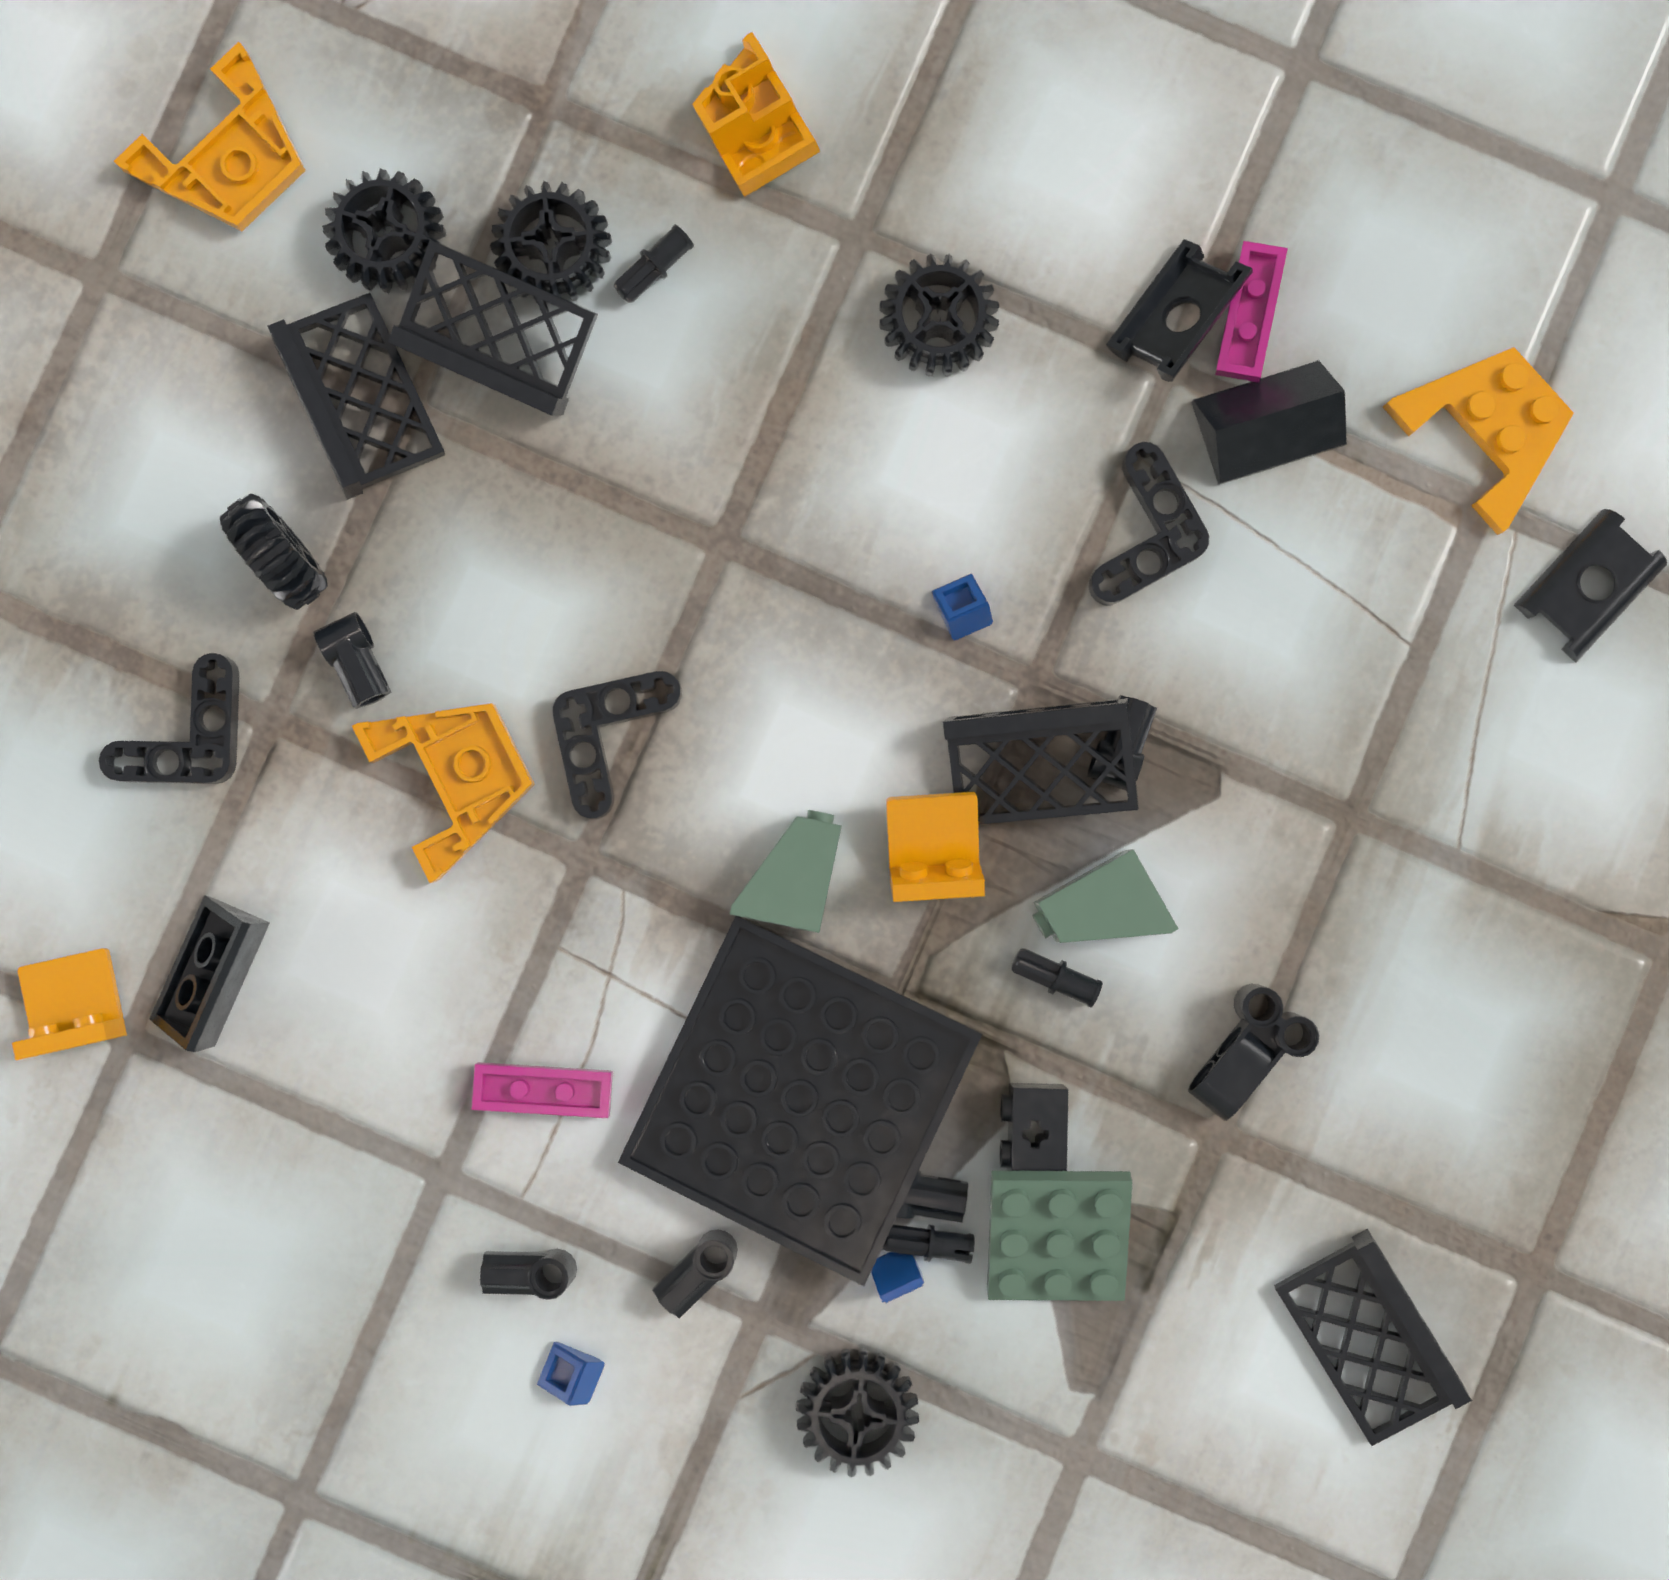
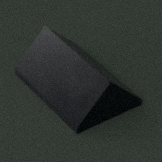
M1319 360L1261 378L1259 383L1251 381L1191 401L1218 485L1330 451L1347 444L1345 390Z
M204 895L149 1020L186 1051L197 1052L215 1047L270 922Z

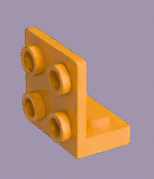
M961 792L888 797L886 799L889 877L893 902L985 896V879L979 863L978 798L976 793Z
M96 949L18 968L17 972L29 1025V1039L12 1042L15 1061L127 1035L109 949Z

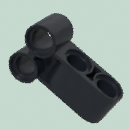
M1251 983L1237 991L1233 1006L1236 1014L1241 1019L1240 1022L1198 1072L1188 1088V1092L1224 1121H1227L1237 1113L1285 1053L1293 1057H1304L1311 1054L1319 1043L1317 1026L1311 1020L1297 1013H1283L1281 997L1272 989L1260 984ZM1258 994H1264L1268 1001L1267 1010L1259 1017H1252L1248 1010L1251 998ZM1293 1023H1299L1303 1029V1036L1297 1044L1288 1046L1284 1039V1033L1288 1026Z

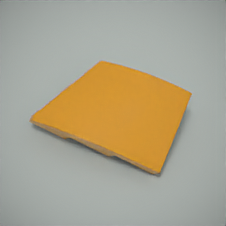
M753 32L744 37L742 40L744 48L731 65L723 64L715 74L712 84L704 88L692 104L744 197L821 152L815 138L798 113L791 96L774 71L767 54Z

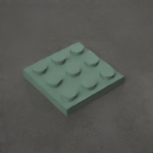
M991 1171L987 1274L988 1300L1125 1301L1133 1183L1130 1171Z

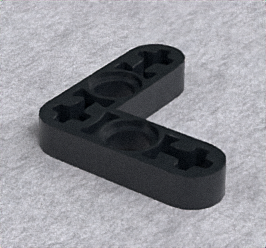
M1140 442L1131 447L1122 461V470L1157 534L1102 564L1093 572L1089 579L1088 588L1093 599L1102 605L1111 606L1188 565L1200 557L1209 545V534L1163 451L1151 442ZM1136 454H1140L1143 459L1149 457L1153 459L1154 463L1149 470L1154 480L1160 475H1163L1165 481L1158 482L1148 492L1143 487L1151 481L1144 469L1136 471L1133 467L1138 460ZM1169 491L1176 497L1177 508L1174 513L1162 514L1157 511L1153 503L1157 492ZM1183 513L1187 519L1180 524L1181 528L1187 536L1194 533L1198 539L1193 544L1194 552H1191L1188 547L1180 549L1177 545V541L1182 537L1177 525L1170 531L1165 526V524L1174 522ZM1143 551L1156 553L1161 562L1159 571L1152 575L1141 572L1136 563L1139 553ZM1126 561L1129 574L1138 584L1133 586L1130 577L1116 587L1117 595H1113L1110 590L1102 592L1099 588V585L1104 581L1102 574L1106 573L1109 578L1120 575L1126 570L1120 563Z
M208 653L198 658L194 664L191 688L190 742H111L100 752L99 766L102 773L111 780L121 782L219 784L229 780L234 774L237 764L240 675L236 663L227 656ZM216 663L219 668L226 671L225 678H218L216 683V692L226 694L225 701L216 698L205 699V692L215 694V683L213 680L207 679L206 674L207 671L215 669ZM213 706L222 708L226 717L224 725L217 731L208 730L203 721L205 712ZM124 750L125 756L144 758L145 767L124 766L122 774V768L114 766L115 757H122ZM165 750L174 751L179 759L178 768L170 775L162 774L157 766L158 757ZM212 751H214V756L222 759L223 762L222 767L214 769L213 776L211 769L191 767V758L211 759Z
M655 671L574 689L562 693L555 700L553 719L571 801L574 809L581 816L589 819H600L606 816L614 805V792L600 727L667 713L675 709L681 701L682 688L679 681L671 673ZM663 680L664 684L668 687L673 686L674 692L667 695V703L660 704L656 697L643 699L646 709L638 710L639 698L633 689V685L641 683L642 693L655 690L656 681ZM615 689L626 691L630 697L629 708L622 714L610 713L605 705L607 695ZM575 699L579 706L586 707V712L579 715L581 729L585 730L591 726L592 735H576L567 740L566 732H575L573 721L569 717H563L562 711L569 709V701ZM579 743H590L596 751L595 761L589 767L579 768L571 759L572 750ZM600 770L602 778H592L595 791L604 793L605 800L598 803L599 810L593 812L591 806L583 805L581 800L582 797L588 795L586 781H581L577 784L575 776L591 775Z

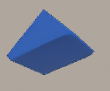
M972 573L931 591L953 640L963 638L993 623L989 603Z
M889 1252L877 1258L871 1271L882 1303H888L922 1287L924 1284L922 1272L914 1255Z
M554 1342L537 1385L569 1406L585 1405L590 1402L605 1363L597 1357L560 1342Z

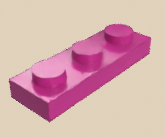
M1243 241L1239 263L1251 267L1253 272L1230 303L1215 375L1260 382L1288 248Z
M478 1062L474 1067L472 1110L609 1118L613 1071Z

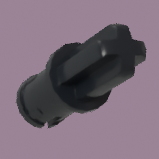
M675 224L648 251L645 249L640 251L642 257L615 281L614 288L618 294L628 303H632L657 279H665L667 277L666 271L688 250L694 247L689 236Z
M1021 948L1017 952L1012 963L1011 970L1014 973L1048 987V993L1053 995L1057 991L1086 1004L1090 1008L1094 1006L1098 999L1103 982L1100 980H1095L1066 967V961L1061 960L1060 963H1057L1025 948Z
M893 1224L883 1249L887 1252L924 1256L925 1262H930L932 1258L970 1264L973 1259V1255L970 1252H974L975 1237L971 1233L962 1234L935 1230V1226L930 1224L927 1229Z

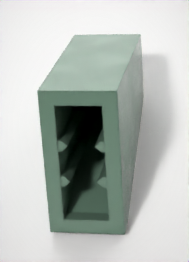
M808 810L806 818L797 816L731 905L730 914L819 933L842 826L833 824L835 815Z
M1134 849L1123 851L1033 902L1038 912L1033 914L1032 917L1045 939L1052 935L1054 940L1059 943L1171 934L1179 929Z

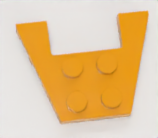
M238 41L210 68L213 74L240 101V104L177 164H172L143 134L125 149L114 162L125 173L243 231L306 170L249 53Z
M1515 347L1396 396L1382 406L1408 436L1413 434L1441 408L1446 409L1503 472V477L1471 506L1497 535L1505 532L1511 525L1574 414Z
M493 703L435 711V713L408 717L401 716L388 720L360 722L352 725L371 763H375L414 744L453 822L450 828L412 846L429 883L439 881L535 785L496 705Z

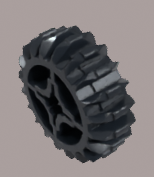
M380 168L377 179L372 180L368 172L362 171L361 180L363 183L356 186L353 181L346 179L345 185L349 192L345 196L341 193L333 192V199L339 205L338 208H325V215L332 221L322 226L323 233L327 238H330L325 243L326 250L330 255L335 256L333 259L334 265L339 271L346 270V277L352 283H357L361 280L364 288L372 291L377 283H379L381 290L389 294L393 282H396L401 290L407 291V278L413 276L416 280L429 241L434 240L438 242V239L446 237L444 226L439 224L444 218L443 213L439 207L434 206L436 199L430 191L423 192V186L417 179L414 178L408 182L405 174L399 170L390 179L388 172ZM403 204L416 212L418 219L417 232L410 231L407 225L402 224L404 218L401 213ZM377 205L373 210L366 212L372 206ZM385 227H392L393 230L388 234L383 231L384 236L379 237L377 235L382 228L386 231ZM354 230L359 231L363 238H367L365 247L368 253L366 259L360 257L354 251L352 238ZM405 251L398 257L391 259L396 252Z
M543 181L541 193L535 194L531 186L526 185L524 192L527 198L521 201L517 196L510 195L509 201L513 210L499 208L498 216L504 224L492 225L491 231L498 240L491 242L490 249L494 255L499 256L494 261L497 269L561 298V294L568 293L572 301H577L578 293L576 288L582 286L584 290L592 292L594 287L589 277L603 278L605 272L598 263H608L611 260L610 252L605 249V247L612 244L610 233L604 231L608 227L607 219L604 215H597L599 207L594 200L585 203V194L580 189H577L569 196L567 184L561 182L556 192H552L550 184ZM556 214L565 215L576 220L586 231H575L574 227L560 226L557 222ZM539 218L535 228L523 232L532 221ZM551 228L559 242H555L556 247L552 248V259L544 244L548 246L547 240L551 239ZM581 255L571 267L563 271L564 264L570 257ZM518 256H528L530 260L543 261L547 274L528 269L518 260ZM527 293V294H524V295H522L521 297L525 298V297H527L529 294H528V293Z
M950 254L945 255L943 265H936L934 255H928L926 267L922 268L918 261L913 259L909 264L911 275L899 269L895 273V280L898 285H886L884 294L889 299L881 301L879 311L887 315L880 319L879 327L881 330L891 331L885 336V345L887 347L899 345L894 356L897 361L903 360L910 355L909 369L911 371H915L920 362L927 364L926 375L929 377L933 376L936 365H942V372L946 377L951 376L952 363L954 362L960 370H968L969 359L967 356L973 360L980 361L984 355L980 346H992L994 337L989 332L997 330L999 326V320L991 316L998 312L999 302L987 300L993 295V285L979 286L984 276L982 270L968 275L967 271L970 263L967 259L963 260L959 267L956 268L952 266L953 258ZM942 285L952 289L945 293H936L929 289L928 286ZM909 298L916 303L915 309L921 315V319L917 322L916 329L912 333L908 330L902 314L903 307ZM966 299L971 304L975 316V326L970 334L962 328L964 322L957 315V312L961 309L962 302ZM939 309L943 311L948 310L945 322L941 321V317L939 322L934 320L930 322L932 310H937V314ZM939 337L945 339L950 344L954 342L956 344L936 347L925 343L932 338Z
M250 493L243 499L240 498L228 506V510L219 517L222 531L227 535V539L234 546L235 551L242 557L245 564L250 567L256 577L284 605L299 610L304 605H309L316 600L320 593L327 588V578L319 567V563L293 532L292 528L286 524L282 517L264 499Z
M860 1348L858 1352L859 1360H850L848 1349L841 1350L842 1363L836 1364L834 1358L830 1355L824 1357V1365L827 1372L825 1373L818 1367H812L810 1376L816 1384L802 1382L800 1392L806 1398L796 1401V1411L804 1414V1416L797 1419V1429L808 1432L803 1437L804 1447L812 1448L819 1445L814 1453V1459L817 1462H821L828 1456H831L830 1470L833 1473L839 1470L842 1463L847 1464V1473L851 1478L856 1474V1465H865V1473L871 1477L874 1474L873 1462L879 1461L881 1466L887 1470L891 1467L888 1453L891 1452L895 1456L903 1458L905 1448L900 1441L913 1442L915 1433L908 1426L919 1423V1413L911 1410V1408H914L919 1403L917 1394L906 1393L912 1387L910 1377L904 1376L896 1379L901 1371V1367L897 1362L883 1369L885 1354L881 1352L875 1356L873 1363L869 1362L866 1348ZM853 1379L852 1387L847 1394L832 1396L831 1400H823L834 1386L843 1381ZM868 1380L884 1388L891 1396L895 1407L884 1406V1401H878L869 1396L867 1392ZM861 1393V1405H863L864 1413L862 1412V1418L858 1419L857 1430L854 1431V1418H852L851 1411L853 1412L852 1406L857 1405L858 1394ZM821 1417L830 1418V1423L843 1426L848 1433L847 1443L831 1435L825 1428ZM885 1424H891L878 1439L862 1444L864 1435L869 1430L884 1428Z

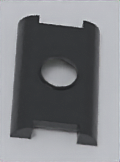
M1184 239L1107 342V347L1125 362H1128L1133 355L1156 366L1161 379L1172 382L1250 277L1253 269L1237 261L1228 272L1202 261L1205 256L1200 245ZM1190 303L1200 309V318L1191 328L1176 332L1167 327V317L1178 305Z
M1603 509L1514 604L1528 619L1535 617L1540 612L1569 639L1561 650L1575 663L1578 662L1667 565V559L1660 550L1648 553L1623 530L1620 525L1625 521V518L1610 509ZM1590 566H1602L1609 570L1614 578V589L1610 596L1604 600H1593L1582 591L1580 584L1581 576Z

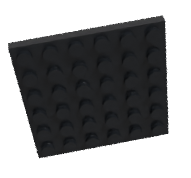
M735 916L618 1163L865 1286L983 1033L740 916Z

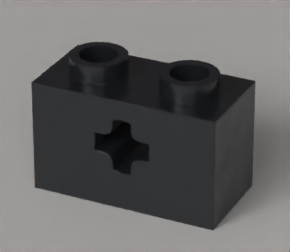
M1009 1083V1094H1001L1000 1103L1001 1122H1008V1140H1000L999 1157L1001 1168H1007V1171H1067L1069 1089L1063 1084ZM1031 1121H1036L1038 1126L1044 1130L1043 1133L1036 1134L1035 1142H1030L1027 1136L1022 1133L1023 1130L1030 1129Z

